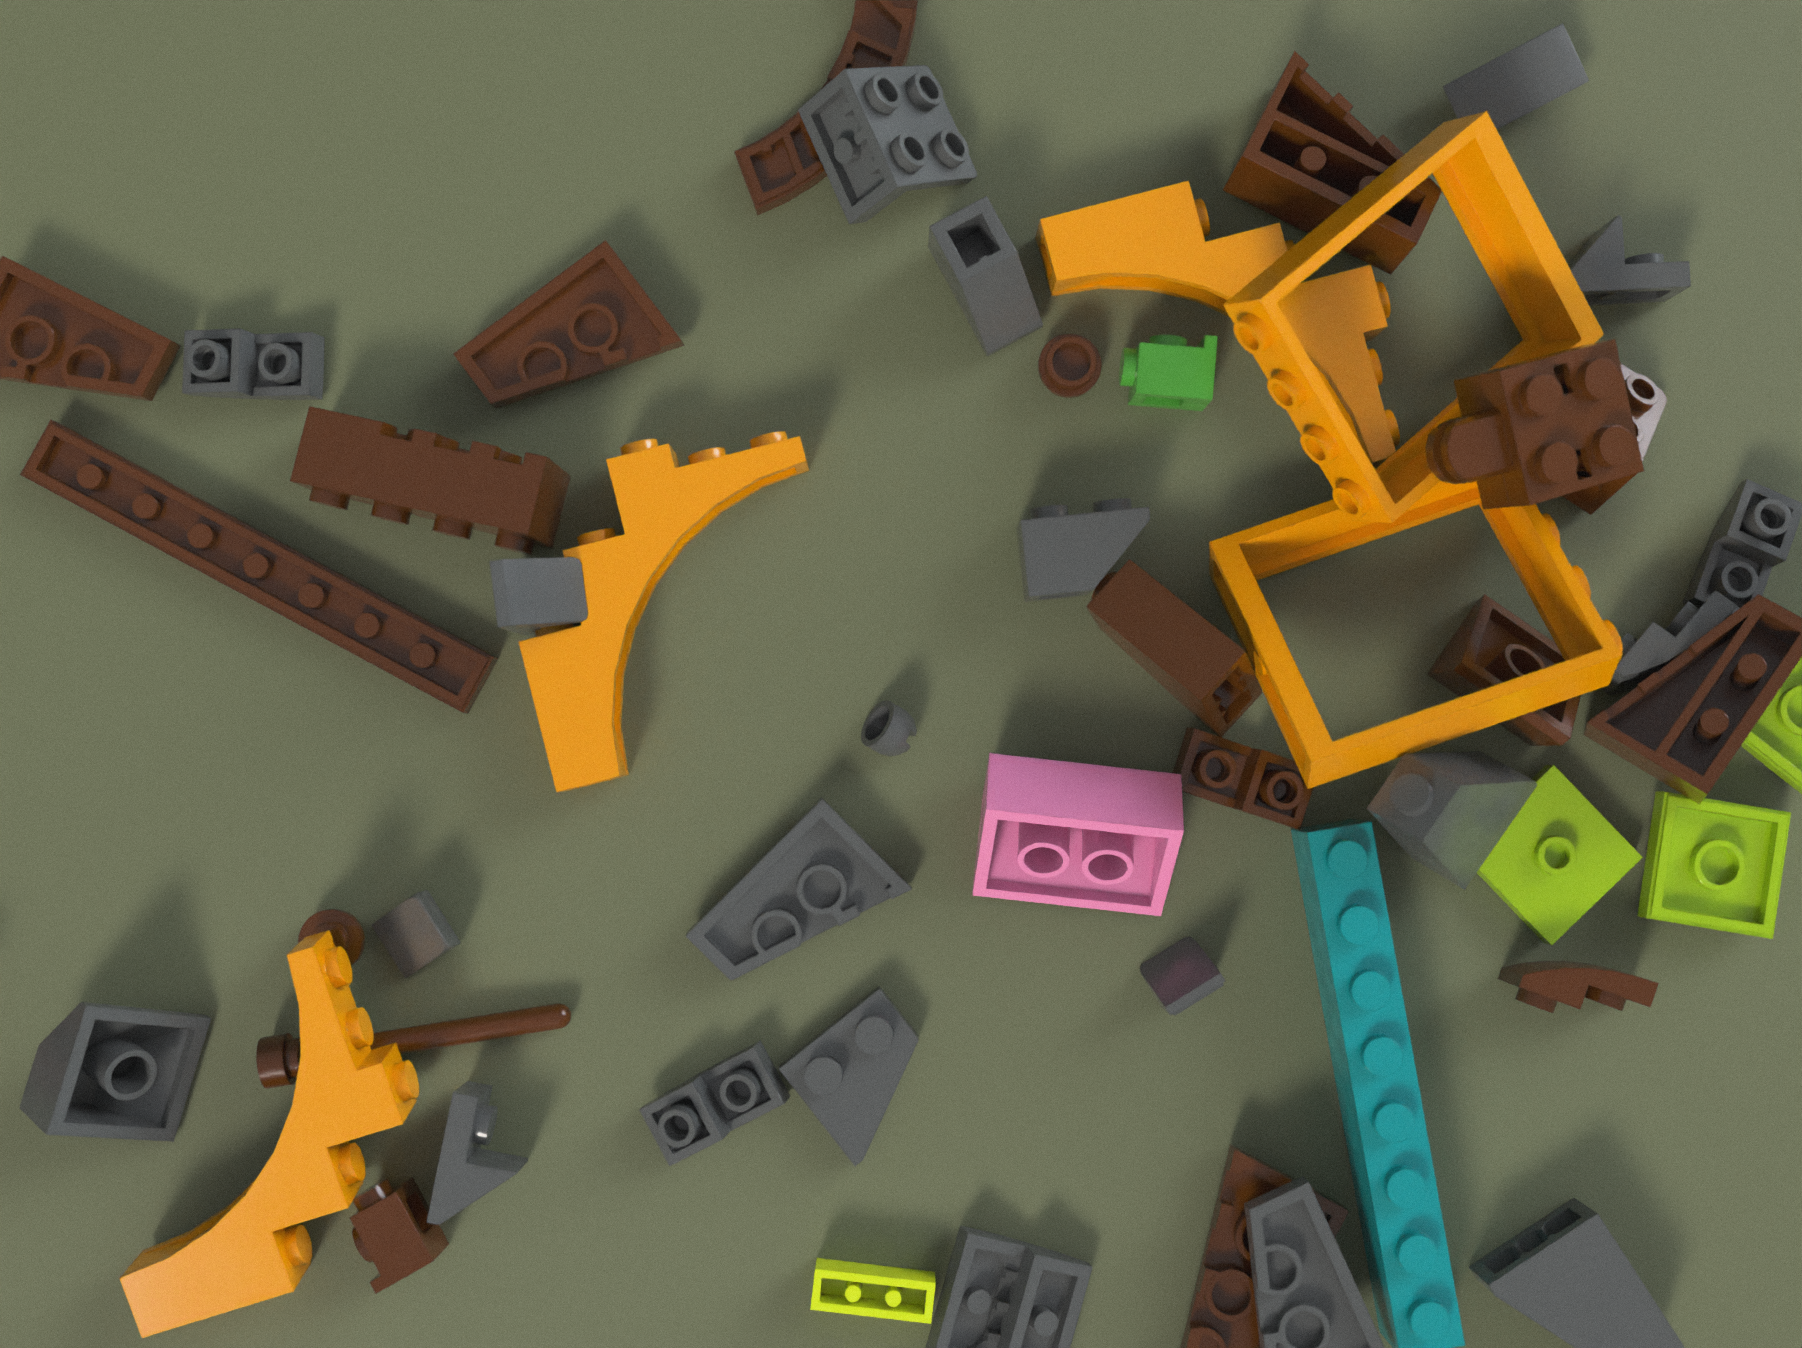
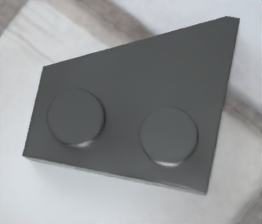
M879 986L784 1061L779 1067L781 1073L854 1166L862 1162L919 1041V1035Z

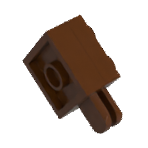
M1615 339L1561 350L1453 380L1462 417L1439 424L1429 433L1425 446L1426 461L1431 472L1440 481L1452 484L1477 481L1483 509L1533 505L1644 471Z

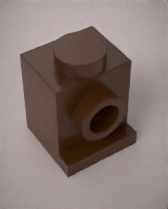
M413 1177L394 1188L391 1186L388 1178L384 1179L353 1199L358 1211L350 1217L354 1225L352 1236L360 1255L367 1262H374L379 1271L370 1281L376 1294L433 1262L449 1245L440 1226L427 1223L429 1206Z

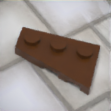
M2 255L0 259L1 380L147 401L153 400L181 345Z

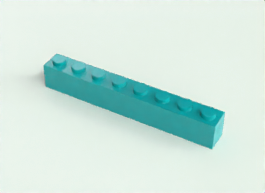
M1348 819L1301 827L1300 830L1291 829L1379 1332L1392 1348H1454L1465 1346L1372 822Z

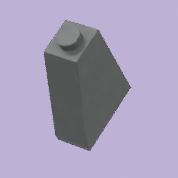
M1481 751L1406 753L1367 809L1411 858L1465 890L1535 790L1537 784L1529 777Z
M1572 1198L1469 1266L1474 1277L1497 1298L1574 1348H1685L1599 1214L1575 1198Z

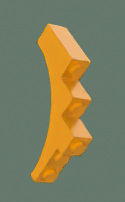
M1189 180L1042 218L1039 221L1035 236L1051 296L1094 289L1148 290L1195 301L1228 317L1230 316L1223 304L1295 245L1292 240H1284L1280 222L1205 242L1204 237L1210 234L1208 212L1201 198L1194 200ZM1367 265L1302 282L1279 300L1277 304L1375 468L1379 467L1396 452L1395 446L1399 445L1400 434L1397 420L1390 409L1384 410L1378 386L1383 381L1379 356L1373 348L1368 349L1366 345L1367 341L1374 339L1388 326L1386 319L1389 318L1391 311L1389 295L1385 285L1381 281H1375L1372 266Z
M785 431L763 434L749 441L751 449L727 455L724 447L701 450L689 455V465L679 467L677 455L669 443L659 446L657 439H643L625 444L620 447L621 456L606 459L625 534L616 536L614 528L591 531L577 537L579 546L562 550L564 557L577 558L582 564L588 610L587 620L581 622V625L576 627L573 626V623L542 627L535 631L536 637L518 641L556 792L570 791L629 775L622 733L624 674L635 630L656 585L683 548L723 511L765 486L809 471L800 436L788 439Z
M330 930L305 937L287 954L299 1004L301 1057L292 1107L270 1159L258 1177L231 1204L192 1230L143 1250L119 1278L142 1338L294 1292L311 1264L313 1253L307 1229L302 1224H297L347 1209L364 1183L366 1167L362 1151L355 1142L350 1143L349 1141L402 1125L417 1102L416 1098L419 1096L420 1089L416 1070L410 1060H402L397 1043L371 1050L370 1045L373 1044L374 1034L370 1017L363 1007H356L349 987L353 978L349 957L343 947H335Z

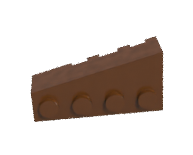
M309 406L290 479L291 482L311 490L309 501L341 510L348 509L350 500L373 505L370 516L403 525H409L411 515L435 520L432 531L465 540H470L472 531L477 530L496 535L494 546L527 555H532L534 544L553 549L571 476L547 456L526 452L524 461L521 463L522 457L501 450L502 448L495 445L472 441L470 450L459 448L460 443L458 441L434 432L414 428L408 429L407 435L397 433V427L382 421Z

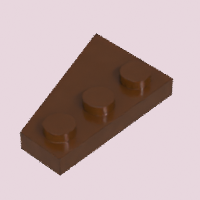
M605 240L453 353V355L490 404L497 409L682 347L684 344Z

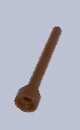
M556 1003L373 1032L374 1040L370 1047L373 1050L396 1042L400 1054L556 1030L564 1028L569 1024L571 1011L565 1004ZM290 1033L259 1039L256 1062L258 1075L264 1088L282 1087L296 1083L301 1057L300 1038L293 1039Z

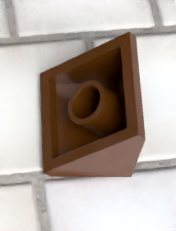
M1484 594L1470 610L1427 675L1459 697H1463L1564 662L1565 659L1555 642ZM1581 695L1498 724L1530 746H1562L1571 738Z

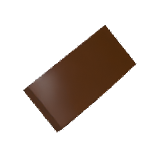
M1187 727L1172 772L1181 774L1182 792L1298 830L1301 828L1313 788H1307L1294 760L1262 749L1251 748L1196 728Z
M1536 961L1505 966L1501 968L1498 977L1501 981L1519 987L1515 997L1516 1000L1554 1013L1557 1002L1581 1009L1584 997L1623 1011L1626 1000L1651 1007L1659 984L1612 968L1571 961Z

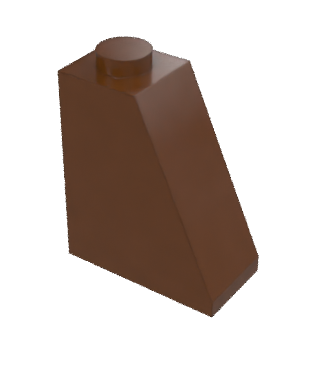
M1130 559L1118 572L1113 571L1107 574L1094 589L1092 600L1086 607L1098 627L1215 735L1222 737L1263 693L1246 651Z

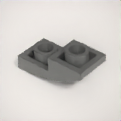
M1562 23L1444 85L1443 89L1457 119L1487 111L1497 130L1587 83L1589 79Z
M241 328L185 330L182 393L191 396L237 399L323 400L325 337L312 332L254 334Z
M1746 479L1742 481L1730 499L1704 549L1682 603L1687 604L1689 601L1700 609L1710 595L1717 591L1737 605L1730 615H1732L1758 594L1762 596L1772 567L1787 559L1802 516V503Z
M1714 591L1700 609L1688 601L1666 629L1653 622L1639 639H1636L1627 632L1621 639L1622 657L1610 684L1600 689L1611 696L1637 687L1640 682L1652 673L1662 669L1686 651L1691 644L1725 620L1737 605L1717 591Z
M760 1040L642 1106L639 1111L668 1165L671 1166L723 1140L730 1131L785 1104L791 1096Z

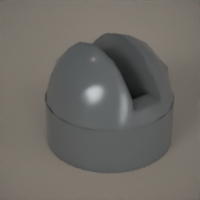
M889 700L882 701L867 716L861 732V741L865 746L879 754L889 757L900 755L911 748L905 741L909 735L916 736L915 721L903 708Z

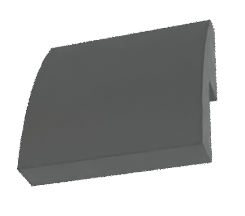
M960 1225L925 1348H1070L1093 1267L1088 1262L1051 1249Z

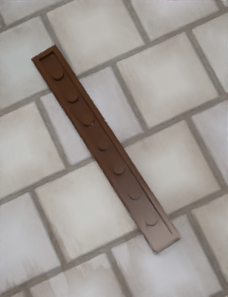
M50 420L20 474L462 713L468 714L498 660L497 657L54 420Z

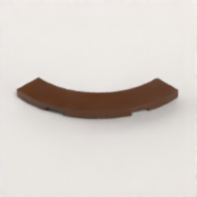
M855 0L850 31H848L840 55L827 76V82L823 87L844 69L905 66L916 25L918 0ZM799 112L773 132L754 143L734 151L757 215L789 202L827 176Z

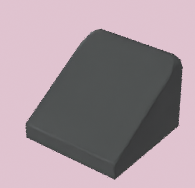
M428 890L414 894L372 924V927L404 978H408L461 943Z
M1191 937L1181 939L1140 966L1141 975L1161 1007L1170 1016L1172 1014L1176 1016L1224 986L1223 983L1226 981L1196 940Z

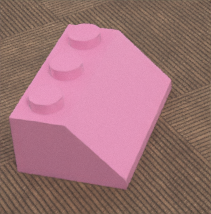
M989 753L982 797L972 896L1161 916L1184 833L1181 774Z

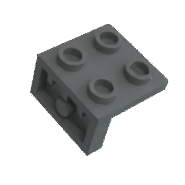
M926 65L844 69L798 109L849 224L867 222L906 191L967 184L977 177V171L969 156L968 145L963 136L958 132L943 99L942 87Z

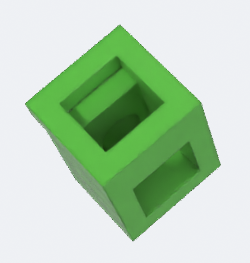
M1154 335L1149 337V343L1140 342L1137 348L1123 347L1119 368V386L1129 387L1128 405L1203 411L1213 400L1218 336L1205 335L1196 347L1187 346V339L1176 335Z

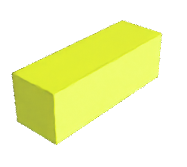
M817 1258L810 1310L931 1324L936 1286L935 1272Z

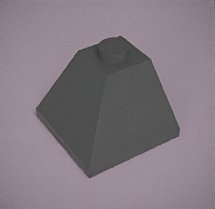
M81 1002L38 1045L19 1108L46 1135L174 1142L211 1018L203 1014Z

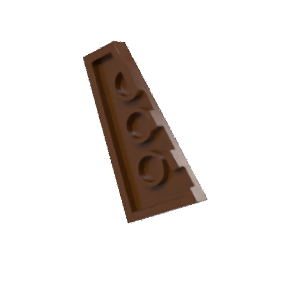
M1232 1144L1229 1147L1180 1348H1260L1244 1203L1295 1179ZM1313 1189L1334 1237H1336L1349 1210L1341 1203Z

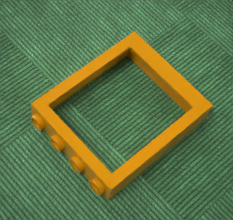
M1487 111L1443 122L1223 304L1234 323L1233 330L1238 342L1245 350L1253 354L1268 379L1267 388L1271 397L1289 414L1301 434L1300 443L1303 450L1310 459L1319 464L1333 488L1332 496L1336 505L1352 521L1393 523L1440 481L1429 468L1426 461L1425 446L1429 433L1439 424L1462 417L1458 398L1451 402L1379 467L1374 469L1277 302L1433 173L1523 339L1489 370L1561 350L1593 344L1604 335Z
M1439 481L1393 523L1352 521L1349 516L1339 509L1334 499L1209 542V575L1241 645L1247 653L1257 680L1308 789L1403 757L1406 753H1414L1608 686L1622 657L1623 648L1619 633L1610 620L1601 619L1591 601V590L1586 575L1579 566H1571L1560 547V535L1553 518L1548 513L1541 514L1536 504L1483 509L1477 481L1464 484ZM1479 504L1565 661L1332 741L1257 580Z

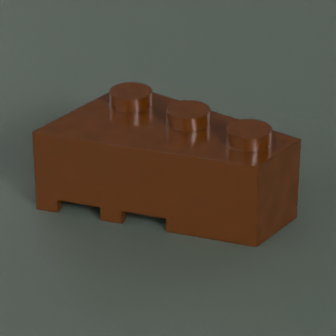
M1294 51L1276 83L1223 191L1310 233L1400 159L1404 153L1384 134L1377 139L1350 113L1353 105L1340 93L1334 97L1331 96L1306 72L1309 64ZM1427 177L1341 250L1391 275L1417 245L1441 195V188Z
M1758 594L1691 644L1686 651L1662 669L1652 673L1640 682L1635 689L1607 710H1603L1588 721L1584 736L1700 804L1802 658V617Z

